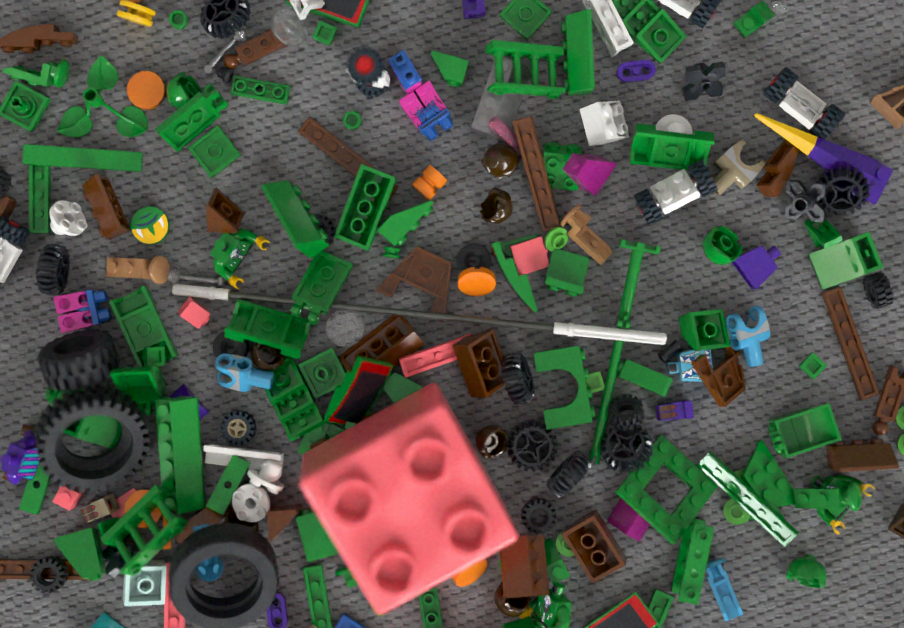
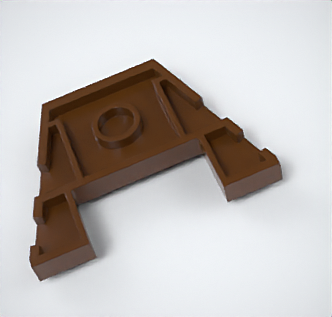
M416 247L383 283L377 287L376 291L392 298L400 280L436 296L430 312L446 314L451 262L420 247Z
M731 345L725 348L728 356L714 368H711L707 354L699 355L691 361V365L719 407H726L746 389L743 367L738 362L740 350H734Z

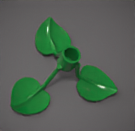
M100 56L88 73L87 85L89 88L83 92V99L86 101L84 105L87 112L82 107H71L63 115L57 131L62 135L72 138L87 135L93 127V122L88 118L91 116L90 106L97 108L103 105L120 117L116 123V128L122 136L128 138L145 133L148 129V120L143 111L135 106H127L123 113L120 114L104 102V98L100 93L103 92V89L110 90L117 84L118 72L112 64L103 56Z

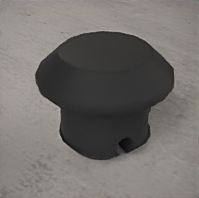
M220 67L219 70L221 72L217 71V76L223 79V83L230 82L234 74L233 69Z

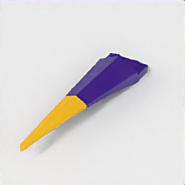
M758 113L754 114L758 120L809 156L827 172L830 173L831 167L838 170L839 165L842 169H845L848 165L850 170L856 167L857 173L862 171L864 177L868 179L867 184L870 185L869 197L866 198V201L872 204L877 203L893 169L879 163L878 160ZM854 186V187H853L852 192H853L855 195L857 194V192H858V190H859L858 187H857V186Z

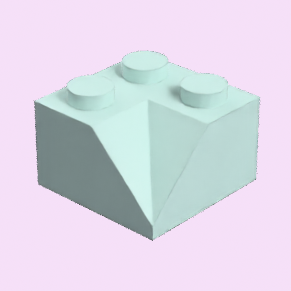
M150 560L142 567L138 574L134 576L124 575V606L165 604L167 566L164 560Z

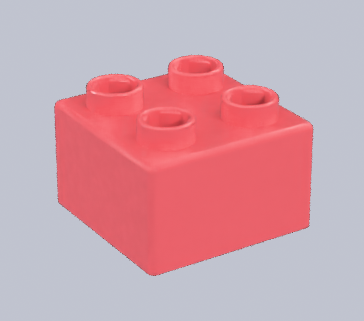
M431 383L312 448L303 455L300 487L377 614L386 613L508 546L518 538L502 497L437 383Z

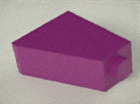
M573 153L562 170L582 190L596 196L617 164L602 156Z

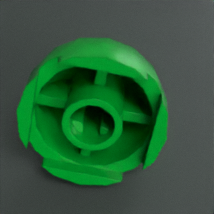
M181 72L174 76L167 86V100L176 109L181 108L199 91L202 93L196 80L191 75L188 77L184 75L186 72Z
M716 226L704 237L702 248L705 256L711 262L717 265H726L739 258L742 254V245L739 246L737 242L739 238L731 229L725 226L720 228Z
M805 554L804 557H798L791 561L787 569L786 579L793 582V578H795L803 586L820 589V585L822 588H825L827 573L823 564L816 561L817 557Z

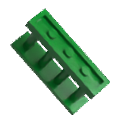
M492 40L485 46L486 54H491L495 57L496 82L487 88V92H494L496 95L511 93L547 96L548 99H557L566 92V88L556 86L555 61L564 55V47ZM503 56H510L513 59L514 83H504ZM522 57L530 60L531 85L521 84L520 58ZM539 59H544L548 62L549 86H539Z
M158 485L153 486L100 538L103 544L117 547L127 563L120 570L121 574L130 576L138 574L142 567L171 539L181 533L189 523L186 519L174 517L164 502L170 495L167 488ZM157 506L168 522L161 531L151 516V512ZM143 520L154 535V538L148 544H146L137 529V526ZM129 533L140 548V551L134 557L131 556L123 542Z
M698 518L693 519L681 536L670 588L672 593L679 594L678 601L695 605L699 603L714 531L713 526L705 525L706 521Z

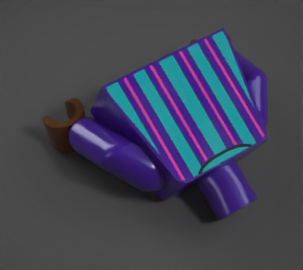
M23 424L20 435L24 437L17 442H12L6 454L1 457V469L5 471L2 478L12 484H18L21 478L33 480L39 465L36 437L33 432L34 426Z

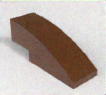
M786 139L783 140L766 162L764 168L767 172L756 185L763 196L778 197L795 166L799 149Z
M228 506L224 515L206 507L188 520L189 523L184 527L183 531L174 538L180 544L186 537L194 533L193 527L203 524H217L226 517L229 510H232L231 506Z

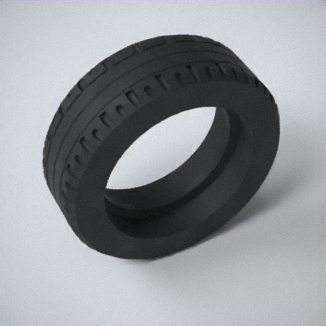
M221 523L203 527L190 534L179 544L170 561L169 594L176 610L186 620L200 627L237 628L257 619L268 609L278 591L279 574L273 547H271V544L262 534L244 525ZM217 555L241 556L251 561L257 567L258 577L255 582L244 592L231 597L216 598L204 595L197 591L190 583V573L202 561Z

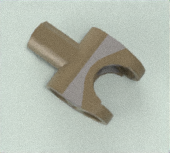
M744 139L726 150L715 161L722 169L713 178L718 189L714 193L718 196L733 183L742 190L758 175L766 164L763 159L751 166L741 161L740 152L746 144Z

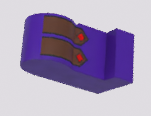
M691 400L655 405L657 421L694 418Z

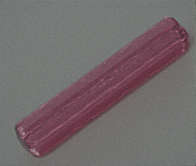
M497 117L490 119L489 127L521 155L516 135Z

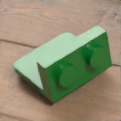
M544 143L543 159L551 189L573 191L578 189V185L562 169L573 153L583 154L582 147L576 144Z
M554 249L543 285H546L547 289L558 292L559 289L566 291L565 294L572 297L582 295L584 290L583 283L590 262L589 258Z

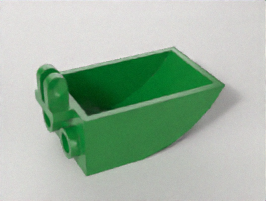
M156 366L115 368L110 372L117 389L123 391L124 397L127 394L131 396L132 402L135 400L138 403L143 415L145 407L146 415H151L152 407H155V399L165 397L166 381L161 370Z
M830 403L800 409L769 419L770 425H768V430L777 454L785 458L842 440Z

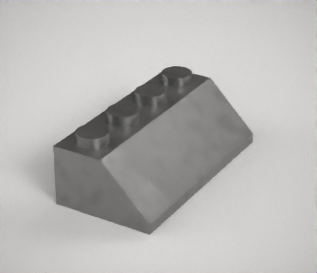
M503 57L504 83H514L513 60ZM494 61L471 126V131L507 144L513 127L512 121L516 118L523 94L506 93L496 95L494 92H487V88L496 82ZM521 65V84H528L531 71Z

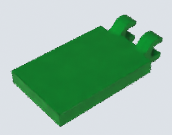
M209 83L204 88L203 94L199 91L155 130L172 148L179 152L221 116L219 112L227 108L229 104L214 86Z
M324 251L315 255L292 295V300L295 301L290 310L293 312L292 315L299 318L303 308L310 310L311 312L308 316L309 323L316 326L321 313L328 314L349 276L353 264Z

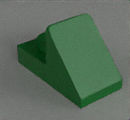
M762 1L736 20L733 25L745 39L775 15L765 1Z
M810 219L804 222L816 248L822 246L824 249H827L842 241V235L827 219L823 222H814Z

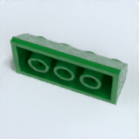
M591 9L566 15L564 22H561V33H565V41H562V47H564V52H566V60H563V72L566 71L567 79H564V88H566L568 96L590 95L595 88Z
M361 164L334 237L369 251L396 177Z
M288 180L261 186L294 247L311 259L330 246L326 240L328 238L326 232L317 225L319 220L313 213H310L309 209L311 206L305 198L302 199V191L297 184L293 185Z

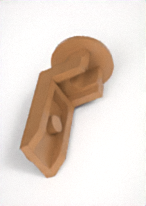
M577 204L564 216L560 225L564 227L567 223L570 224L572 228L567 235L602 265L613 252L608 244L586 226L591 217L580 210L582 205Z
M158 255L152 260L107 258L106 277L152 279L156 284H163L170 276V264L164 256Z

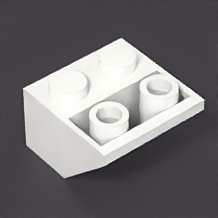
M620 101L596 102L580 109L589 146H597L629 138L628 126L625 122L623 107Z

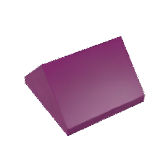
M620 498L607 520L608 523L638 541L641 540L650 525L622 498Z

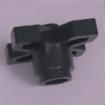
M723 61L712 63L710 66L705 63H698L694 66L686 67L685 78L690 83L683 89L685 101L697 99L704 91L710 97L722 95L723 85L719 79L725 76L726 66Z
M789 180L786 185V193L793 198V201L785 207V218L796 220L806 213L811 221L823 222L826 219V209L818 200L827 195L828 184L825 182H815L807 190L800 180Z
M129 533L123 542L131 556L134 557L140 551V548ZM109 545L103 550V559L109 562L105 568L106 573L111 578H114L127 563L117 547Z

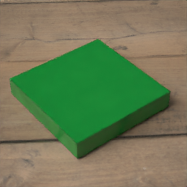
M512 0L499 14V17L528 41L553 11L540 0Z
M216 125L188 147L189 151L211 179L242 156L219 125Z

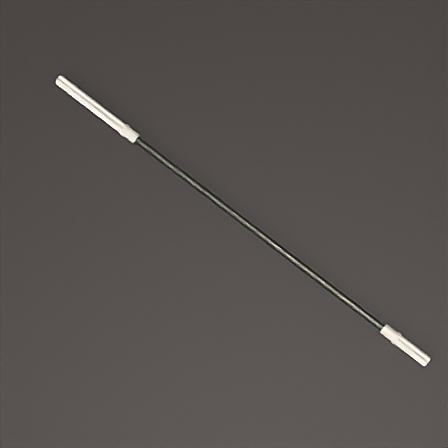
M174 284L172 288L173 295L208 298L209 300L229 301L231 298L290 305L295 303L292 298L230 292V289L212 286L202 287ZM334 302L330 308L553 331V334L571 337L582 336L664 345L667 339L665 333L578 325L574 323L554 322V324L337 302Z

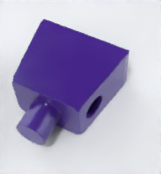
M758 246L740 255L732 264L750 289L754 290L778 268L773 260L781 255L776 246H772L767 251L763 246Z

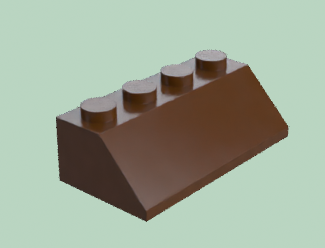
M392 315L341 354L339 358L348 371L353 370L358 356L390 362L394 365L392 368L394 369L400 364L398 358L416 352L425 344L404 316Z

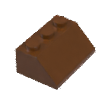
M98 173L93 175L82 185L84 188L83 196L91 204L92 208L90 211L93 218L97 219L100 225L98 230L101 236L111 240L131 231L109 178Z
M494 329L466 336L452 345L471 397L487 398L505 385L501 371V363L504 356Z
M882 438L871 439V442L865 443L864 440H852V443L845 444V441H837L833 445H826L828 468L838 472L899 469V464L891 444L884 442Z
M597 509L581 517L561 533L592 583L626 565L627 557Z
M544 535L519 536L515 542L500 549L504 598L549 595Z

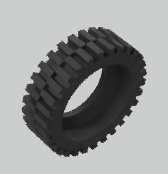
M96 385L95 390H91L90 387L85 388L83 392L76 390L73 391L74 394L71 396L68 392L62 394V401L58 397L53 400L54 407L48 404L45 408L46 414L42 413L40 415V422H37L36 426L39 463L43 467L46 476L49 474L50 480L53 482L58 480V485L64 487L67 483L68 490L74 491L76 486L79 492L84 493L85 488H89L90 493L96 492V487H101V491L107 490L106 485L111 484L112 488L117 487L118 480L124 483L127 481V474L130 476L136 474L135 467L140 469L142 466L141 460H146V451H149L148 442H150L143 412L135 400L132 402L131 396L127 394L124 397L123 391L119 389L114 394L113 387L107 386L106 391H103L102 385ZM104 415L119 420L122 427L120 439L112 449L104 454L92 457L79 456L70 452L61 440L62 431L69 424L83 417Z

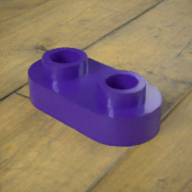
M650 60L624 62L617 69V77L624 83L649 80L655 74L656 67ZM642 68H647L648 73L644 74ZM623 71H629V76H624Z
M277 591L275 598L279 599V604L272 602L266 610L268 625L270 628H285L288 623L286 599L281 592ZM280 617L282 619V622L277 623L275 621V618Z

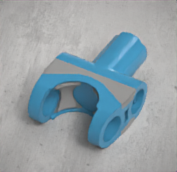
M757 305L751 307L746 325L740 315L737 313L730 314L726 319L731 347L734 350H744L747 367L764 364L760 342L770 337L769 324L764 310Z
M221 354L215 360L216 368L219 370L217 382L223 387L241 392L249 391L253 386L271 389L274 373L252 368V362L249 358L232 354ZM226 359L229 361V364L221 366L219 362ZM222 375H229L231 377L228 381L220 379Z

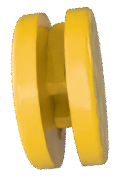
M120 0L119 5L128 8L127 12L117 10V16L134 23L152 27L153 22L151 20L156 14L154 10L130 1Z

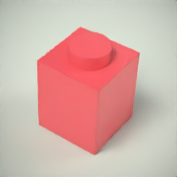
M190 296L178 310L182 318L198 329L201 325L204 326L210 319L209 310Z
M66 483L64 487L60 486L52 502L70 511L77 507L84 493L79 492L76 486L74 491L68 490Z

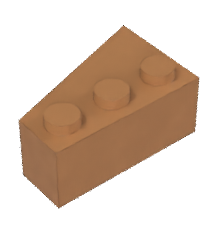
M904 85L897 86L883 94H878L870 102L896 130L904 124Z

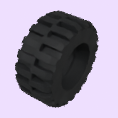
M99 329L75 331L71 334H65L60 338L57 337L52 342H48L45 347H42L37 357L46 385L56 391H76L81 388H89L94 384L97 385L101 381L107 380L110 377V372L118 368L120 364L113 337L108 332L100 331Z

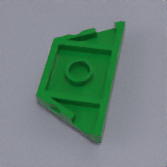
M763 440L757 441L755 444L756 449L753 455L749 456L747 466L742 471V480L772 508L795 505L792 486Z

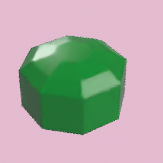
M174 10L170 13L169 22L174 29L183 30L188 26L189 18L182 10Z
M349 111L343 117L346 128L351 131L359 129L362 123L359 113Z

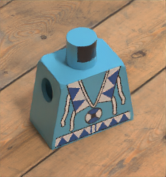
M690 349L677 353V362L667 363L668 374L679 373V380L703 382L691 365V361L699 355L707 354L712 368L710 349L700 351Z

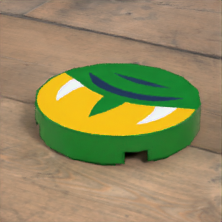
M148 206L141 208L134 214L131 220L132 234L138 241L144 244H158L166 239L170 230L169 218L164 211L156 207Z

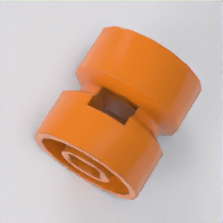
M429 164L422 172L423 176L417 177L411 184L428 201L436 195V189H441L447 183L446 178Z

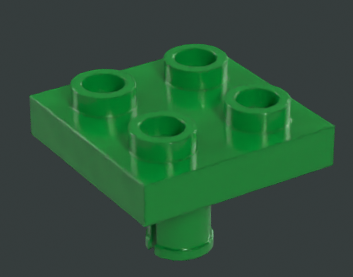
M15 80L0 106V116L33 133L51 99Z
M333 347L298 364L315 399L336 389L337 385L342 386L346 375Z

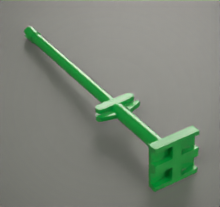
M619 239L617 247L632 250L619 315L615 321L617 329H626L630 327L631 323L629 319L643 252L659 255L661 247ZM614 340L594 440L590 449L589 458L593 461V456H595V464L600 463L602 453L600 450L601 442L604 439L609 415V403L612 400L624 343L621 340Z

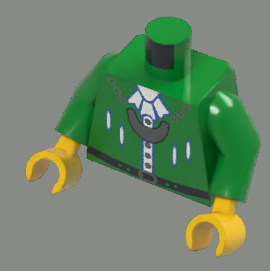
M239 228L236 233H223L220 239L215 242L214 248L210 253L214 258V270L225 280H229V284L236 289H239L236 286V282L244 283V280L232 274L235 273L254 245V242L262 250H266L262 246L264 242L270 243L264 236L257 237L256 234L244 228Z
M840 474L834 477L829 475L825 480L816 475L810 482L815 488H835L839 485H847L848 487L850 482H857L862 492L869 497L872 495L866 493V488L872 487L875 489L871 484L864 485V482L852 476ZM849 505L841 509H816L818 516L829 526L832 525L834 533L840 534L835 529L838 525L845 529L843 522L840 520L850 509Z
M555 582L553 588L549 589V595L538 596L529 604V607L519 618L531 617V612L534 611L533 616L545 628H569L572 603L563 594L565 585Z

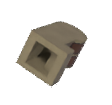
M112 493L81 508L80 511L85 522L89 523L119 510L120 507ZM107 500H109L112 503L111 509L107 503Z

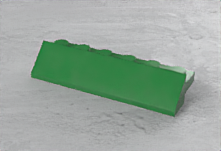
M158 397L155 399L161 484L162 487L167 488L170 492V495L164 502L170 511H178V514L204 509L206 504L198 397Z

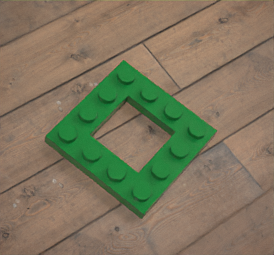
M661 434L653 442V456H649V462H644V468L638 466L637 472L632 469L615 493L673 545L677 543L718 486ZM662 464L690 488L671 514L643 490Z

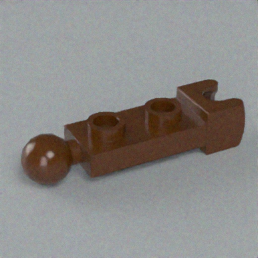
M282 25L275 26L269 29L268 32L235 47L238 54H227L224 57V65L227 68L234 69L242 61L245 67L277 50L291 45L288 37L279 38V35L285 31Z
M895 366L888 368L885 376L886 380L873 415L879 417V421L873 424V431L880 436L888 432L887 420L895 421L904 395V371L898 377V367Z

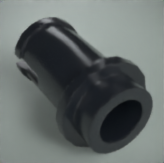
M674 340L664 350H659L658 357L663 363L670 362L673 356L683 350V347L678 341Z

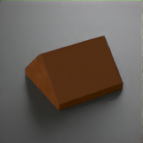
M216 187L206 206L207 232L236 233L244 212Z
M300 504L272 506L267 511L268 536L271 542L302 508Z

